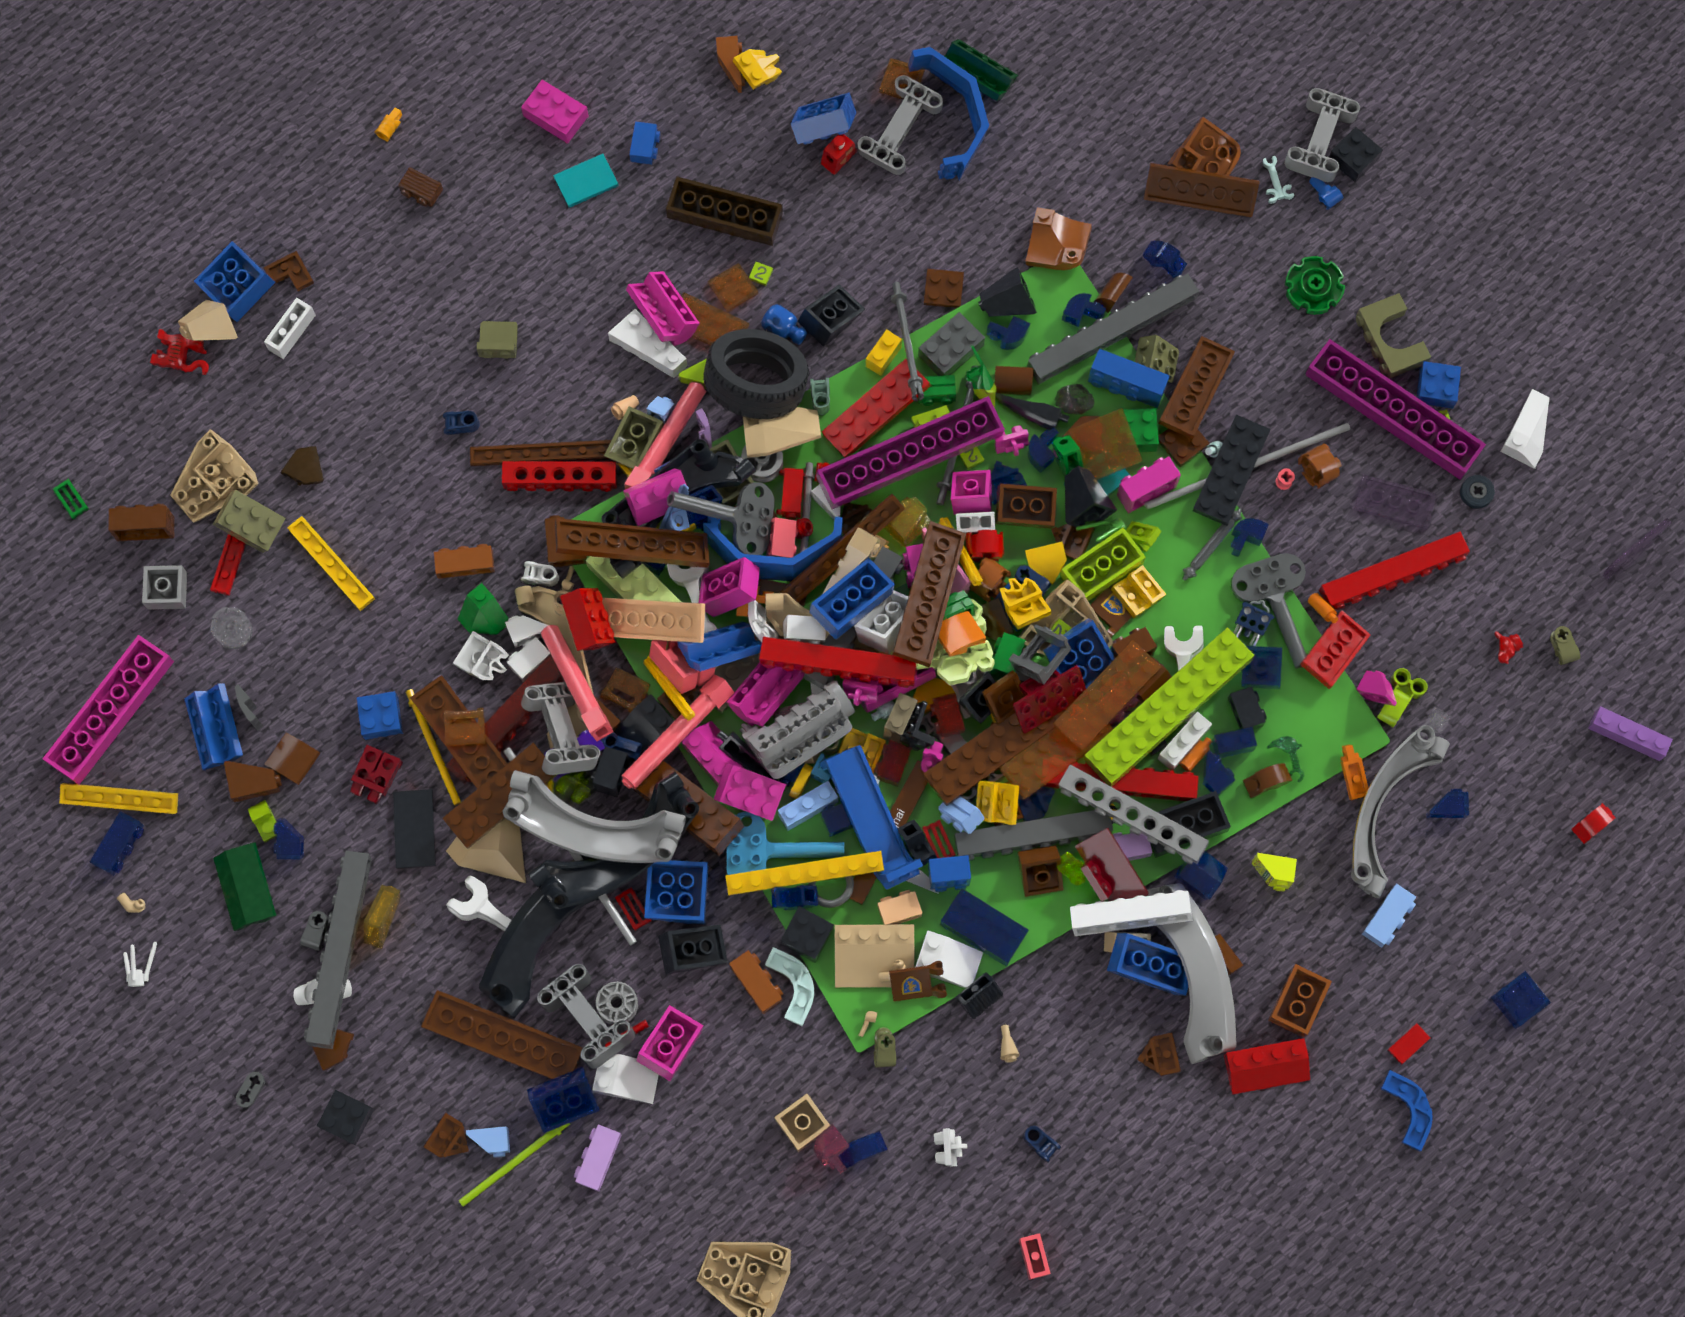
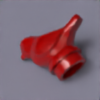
M1496 631L1494 635L1499 640L1498 661L1509 664V659L1515 655L1516 651H1520L1523 648V643L1518 634L1505 637Z

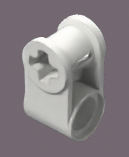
M530 561L524 563L525 572L524 577H521V582L543 586H554L558 583L559 575L553 566ZM548 573L554 574L551 579L545 578Z

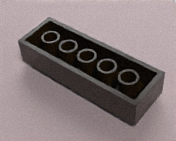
M676 176L666 207L667 218L773 246L783 215V204Z

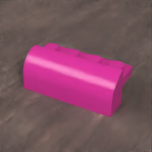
M664 271L649 272L644 283L628 284L626 291L661 342L670 341L673 346L687 341L695 333L700 323Z
M759 662L728 699L727 703L732 711L744 722L751 726L756 724L763 727L803 679L805 673L796 669L794 671H786L782 667L766 668Z
M930 667L917 670L915 685L909 686V688L899 687L898 684L890 683V685L878 683L877 703L861 701L863 709L869 713L898 698L899 693L905 694L936 678L935 669Z

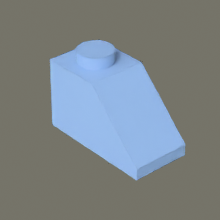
M657 396L648 405L647 413L662 420L665 424L675 408V403L667 397L661 398Z
M508 1127L466 1130V1135L486 1152L493 1154L494 1158L505 1157V1153H510Z

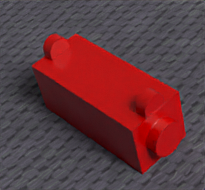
M785 468V470H779V475L784 476L782 509H777L776 514L782 515V517L788 520H796V518H801L804 469Z

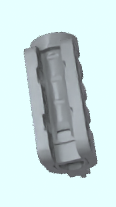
M833 680L822 687L823 691L817 695L812 694L806 698L807 701L802 705L796 704L790 708L791 712L784 717L780 715L775 718V723L769 727L763 726L759 729L757 726L752 728L749 724L746 725L745 723L741 725L742 728L739 730L744 741L772 778L778 779L785 776L851 731L852 725L848 717L855 713V710L847 695L836 681Z

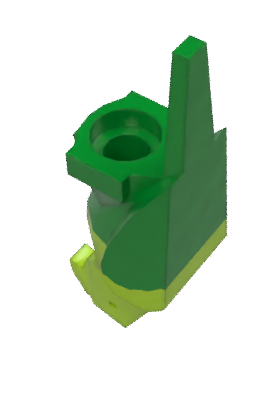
M971 345L970 347L980 365L966 371L967 377L965 379L972 382L973 390L979 399L989 396L995 408L996 385L976 349Z

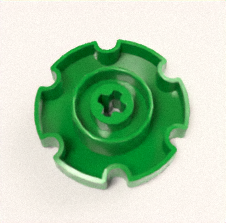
M1305 257L1301 260L1300 265L1293 264L1288 271L1285 286H1288L1289 289H1287L1286 296L1296 309L1305 308L1307 314L1319 315L1327 313L1330 308L1329 306L1336 307L1344 294L1345 285L1340 283L1344 276L1339 267L1332 261L1324 263L1323 257Z

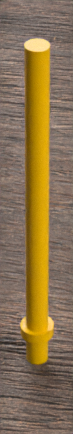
M413 689L407 690L406 695L409 699V707H412L453 804H460L461 800L427 721L410 699L414 695Z

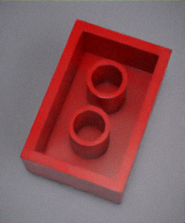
M579 588L560 596L577 651L597 650L615 643L614 632L610 627L608 613L604 608L603 597L598 588Z

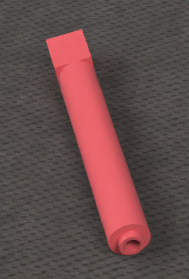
M689 383L638 467H634L624 483L625 490L649 479L655 474L654 469L662 465L706 393L701 383Z
M556 625L546 626L542 630L541 636L582 714L581 717L593 738L599 741L614 731L596 701L559 627Z
M714 674L699 690L701 694L690 705L695 713V717L688 721L681 714L621 775L623 778L622 783L628 789H636L715 707L719 709L734 694L733 689L725 679Z

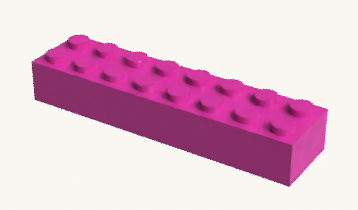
M138 635L46 753L43 760L80 785L174 663L171 657Z

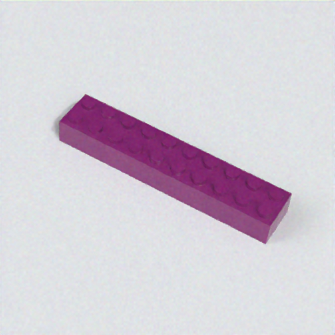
M1331 339L1328 340L1307 369L1305 374L1307 377L1459 480L1464 477L1486 445Z
M989 396L823 467L817 470L816 478L833 510L994 440V438L1003 435L1005 428Z

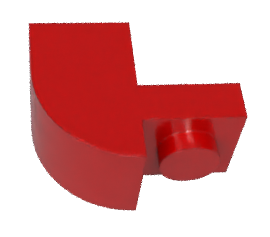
M1602 803L1571 830L1585 844L1612 822L1615 816Z

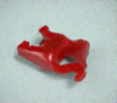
M159 329L157 338L161 339V343L167 345L168 349L167 354L157 349V354H152L150 360L152 365L162 368L172 367L175 370H182L184 372H192L197 367H201L202 375L208 373L209 365L204 360H195L190 365L186 364L188 349L201 354L207 353L204 350L203 340L193 341L184 338L181 334L168 335L164 330Z

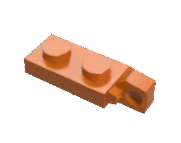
M1353 745L1342 746L1343 757H1341V766L1349 799L1354 800L1365 797L1368 783L1362 758L1359 757L1358 753H1354Z

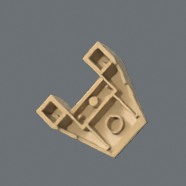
M857 528L845 549L847 552L844 558L840 559L839 567L836 573L832 575L823 593L868 557L874 561L883 546L889 549V546H887L889 541L877 534L873 536L862 528Z

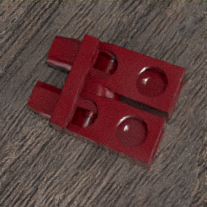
M366 745L355 773L351 778L353 784L350 792L361 797L364 789H369L371 791L367 800L378 804L382 796H386L403 761Z

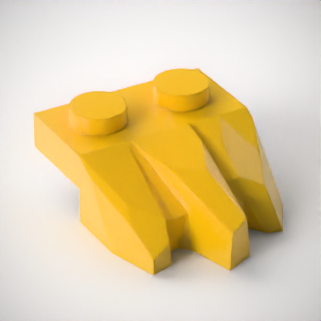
M749 49L733 58L734 64L753 90L764 83L767 85L773 82L782 73L779 68L774 66L779 61V56L777 54L766 56L764 50Z
M1015 578L1009 579L1011 589L1000 588L1005 610L1017 630L1051 615V609L1043 599L1042 591L1035 581L1025 578L1024 583L1020 584Z

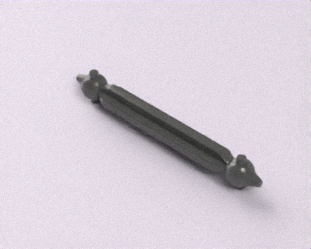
M1241 508L1234 510L1228 526L1221 524L1193 559L1190 567L1183 569L1184 581L1197 576L1195 571L1202 567L1234 527L1235 522L1242 520Z

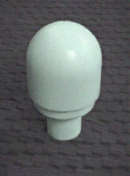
M1220 441L1210 443L1205 450L1206 455L1217 457L1223 443Z
M890 701L878 707L877 711L871 714L873 720L889 718L895 703Z

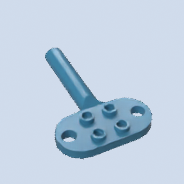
M741 812L736 816L740 820L744 817H749L752 820V824L747 827L744 826L728 845L727 874L732 875L766 869V863L770 858L844 857V842L771 843L766 839L765 823L761 817L749 812Z

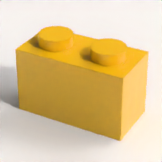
M886 329L866 357V367L882 376L902 348V339Z

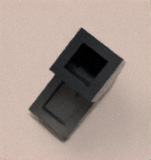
M915 819L897 828L912 859H920L924 866L929 863V859L937 858Z

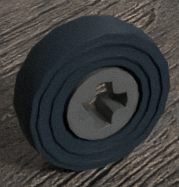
M1473 475L1467 478L1462 483L1460 489V496L1463 502L1474 509L1488 506L1495 494L1492 482L1487 477L1481 475ZM1480 488L1482 490L1481 493L1475 495L1473 493L1475 489L1478 490Z

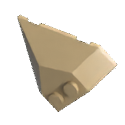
M506 818L469 849L456 837L446 850L458 866L526 883L520 827Z

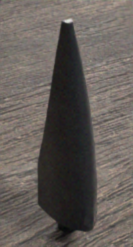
M995 393V399L1011 411L1053 432L1056 430L1059 420L1068 423L1070 416L1062 414V409Z
M722 730L716 735L723 741L719 748L733 761L749 771L778 781V779L771 777L748 745L734 731L729 736Z

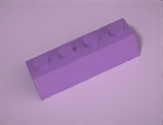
M1601 706L1595 711L1588 729L1658 761L1666 756L1673 740Z

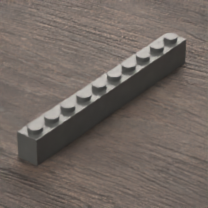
M1188 273L1184 276L1179 275L1171 283L1160 285L1156 291L1145 293L1138 301L1127 303L1125 308L1112 311L1104 319H1097L1092 326L1088 328L1085 326L1078 330L1077 334L1064 337L1057 345L1051 344L1044 352L1033 354L1028 360L1027 367L1033 368V377L1039 385L1098 353L1099 349L1104 350L1198 298L1200 291Z
M346 851L345 857L342 856L340 868H342V871L336 881L338 890L337 894L333 895L332 900L334 909L333 913L329 914L328 919L330 928L329 932L325 933L324 938L326 947L320 956L322 966L316 975L318 985L312 994L314 1004L308 1013V1020H310L309 1028H306L304 1032V1040L312 1047L333 1049L372 861L371 856L367 853Z

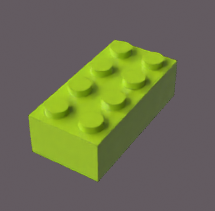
M1123 527L1063 567L1060 577L1063 581L1068 579L1090 601L1143 565L1146 557Z

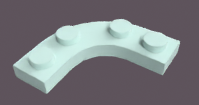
M773 947L765 967L789 978L794 987L793 999L784 1018L803 1026L814 999V984L811 975L805 965L797 958Z

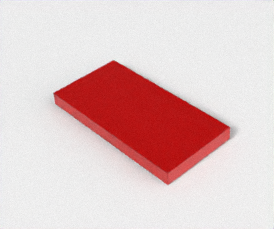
M1342 610L1337 614L1338 621L1330 623L1300 663L1304 669L1328 689L1332 688L1370 637V634Z

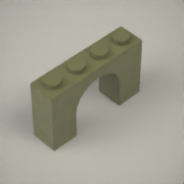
M1400 293L1362 307L1356 314L1357 325L1359 327L1362 326L1364 339L1367 343L1370 342L1372 355L1375 359H1378L1381 373L1389 379L1418 368L1424 361L1429 362L1431 359L1424 341L1404 349H1395L1388 346L1381 338L1380 327L1386 322L1404 316L1407 311Z

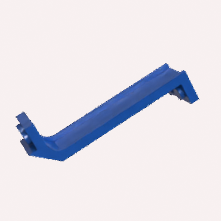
M861 745L849 748L819 762L822 769L827 768L864 853L882 852L884 871L874 872V875L887 890L919 875L920 871L918 868L922 867L923 864L920 859H912L908 854Z

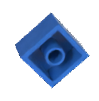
M1424 361L1419 370L1417 398L1427 405L1453 409L1458 401L1461 367Z
M395 691L357 697L361 735L365 740L403 734L399 699Z
M969 855L929 859L930 890L935 889V892L947 891V888L964 890L966 886H970Z

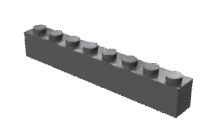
M884 546L873 561L893 583L894 580L892 579L895 574L899 575L904 567L902 564L903 557ZM852 626L836 640L829 633L822 645L854 649L855 644L853 643L858 638L855 627ZM817 672L804 674L805 680L821 689L836 678L834 675L826 677Z
M1095 810L1020 822L1016 823V825L974 830L971 834L966 832L955 833L954 840L957 856L969 855V861L975 860L974 857L979 856L986 859L994 857V854L997 853L1010 855L1015 850L1024 851L1030 850L1033 847L1040 846L1042 848L1057 843L1060 846L1071 844V841L1075 840L1082 842L1105 828H1109L1111 833H1113L1111 816L1107 814L1102 816L1095 812Z

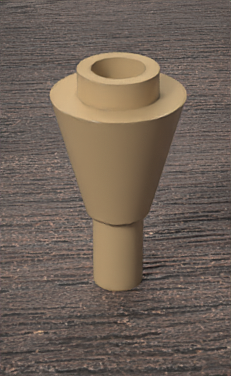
M1002 1025L1003 1038L1000 1059L1005 1060L1007 1063L1014 1062L1020 1054L1010 1036L1009 1025Z

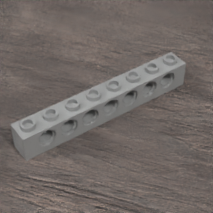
M1069 765L1058 784L1062 794L1068 797L1073 795L1078 798L1080 804L1086 807L1091 805L1096 808L1095 812L1102 816L1106 814L1113 818L1112 821L1116 824L1129 826V830L1134 834L1147 836L1149 842L1154 845L1159 843L1165 846L1164 850L1173 855L1176 852L1182 856L1181 859L1189 864L1193 862L1198 864L1209 844L1207 839L1072 765ZM1078 783L1086 785V789L1082 792L1077 791L1075 787ZM1099 792L1104 797L1101 801H1095L1092 796ZM1118 802L1121 807L1119 810L1113 811L1109 807L1110 804ZM1134 811L1138 814V817L1135 820H1129L1127 814ZM1147 821H1152L1155 823V828L1147 830L1144 824ZM1168 830L1172 832L1173 836L1171 839L1166 840L1161 834ZM1182 840H1187L1190 843V847L1182 849L1179 847V843Z

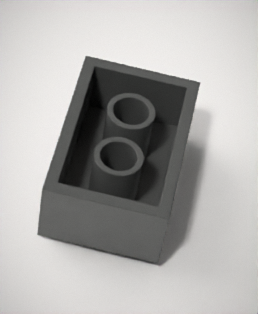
M958 312L918 348V356L938 376L951 375L974 355L970 347L971 345L974 346L976 351L984 346L985 337Z

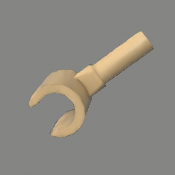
M573 566L569 567L567 577L562 581V590L568 593L574 587V583L570 582L574 570Z
M868 1011L866 1013L859 1036H864L869 1022H876L877 1012Z

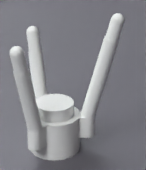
M157 942L153 943L144 974H142V970H136L134 945L130 946L131 970L127 953H123L128 986H144V981L149 980V971Z

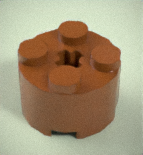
M1327 444L1318 445L1298 458V465L1302 464L1304 469L1302 475L1312 487L1317 485L1318 489L1339 476V468L1342 467L1340 460L1332 455Z
M986 557L980 563L981 568L978 570L983 579L981 585L973 586L971 583L969 589L986 602H990V598L993 597L995 599L1000 593V588L1006 586L1004 580L1006 576L1008 578L1011 576V572L995 560Z

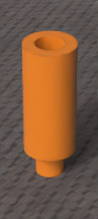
M1314 593L1308 598V603L1325 621H1331L1332 623L1338 621L1337 612L1318 593Z
M1206 737L1203 741L1199 740L1179 763L1180 766L1187 772H1191L1210 750L1211 739Z

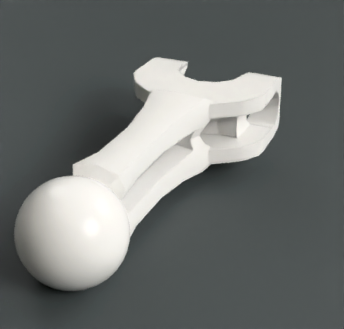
M667 564L672 580L677 585L686 588L692 603H698L702 576L709 572V567L681 569L679 565ZM705 612L704 633L716 630L717 627L709 621Z
M1172 626L1165 627V649L1171 656L1176 658L1178 671L1203 650L1202 626H1194L1192 637L1184 642L1179 641L1175 637ZM1196 712L1193 713L1186 721H1189L1196 714Z
M468 876L465 879V885L473 893L472 899L468 902H460L454 898L450 899L446 904L448 910L461 920L469 921L480 918L505 931L511 919L503 915L490 903L486 885L475 877Z

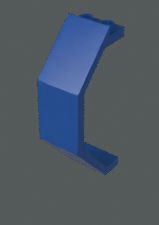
M931 47L912 50L908 63L909 72L921 69L928 70L965 98L975 138L965 154L943 158V164H940V171H938L939 179H952L957 175L960 181L989 128L977 80Z
M708 516V523H703L704 533H707L708 544L727 564L745 557L760 568L759 579L791 582L842 538L843 517H835L834 530L829 536L792 558L741 553L720 532L721 519Z

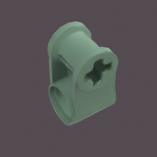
M829 377L825 378V380L810 379L813 410H818V415H825L830 410ZM818 402H825V403H826V404L823 405V406L817 405Z

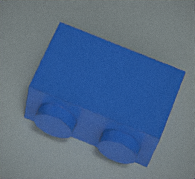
M635 121L629 154L630 162L652 165L653 159L657 158L658 148H655L656 142L660 141L661 134L657 129V124Z

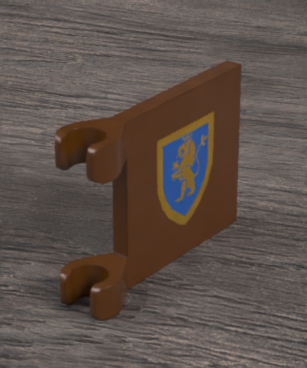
M1110 586L1090 605L1096 615L1110 627L1107 632L1112 638L1132 616L1111 591L1112 586Z
M935 961L927 966L889 971L893 1001L930 996L945 998L947 996L945 984L940 983L932 987L930 974L936 976L943 975L942 962Z

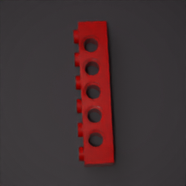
M502 461V485L508 491H517L518 488H525L526 491H536L537 489H544L545 491H555L556 489L574 491V489H582L589 492L593 491V489H601V491L609 492L612 489H617L616 462ZM521 474L527 475L523 480L517 479ZM540 474L545 475V478L542 480L536 479ZM559 474L564 475V478L561 480L555 479ZM578 474L583 475V478L580 480L574 479ZM597 474L602 475V478L599 480L593 479Z

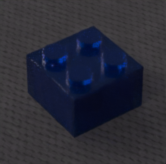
M1246 646L1254 654V657L1242 669L1241 687L1248 688L1252 686V688L1280 689L1282 648Z
M1526 971L1490 997L1515 1029L1551 1003Z

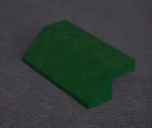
M959 39L951 42L946 55H944V57L975 77L979 91L995 101L1003 98L1018 77L1013 71Z
M256 842L226 850L213 858L234 931L242 930L254 923H264L277 916Z

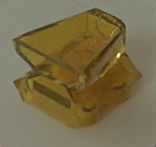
M906 497L900 503L905 510L884 527L903 547L911 544L922 533L923 528L927 529L931 521L927 515L926 507L916 497Z

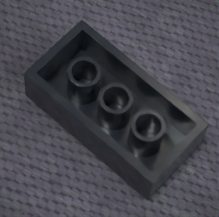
M1217 791L1158 812L1205 839L1226 833L1231 828ZM1147 821L1144 827L1147 830H1152L1155 828V823ZM1166 830L1161 836L1168 840L1172 838L1173 834ZM1182 840L1179 843L1180 848L1190 846L1187 840ZM1150 842L1155 858L1169 853L1164 850L1165 846L1159 843L1154 845Z

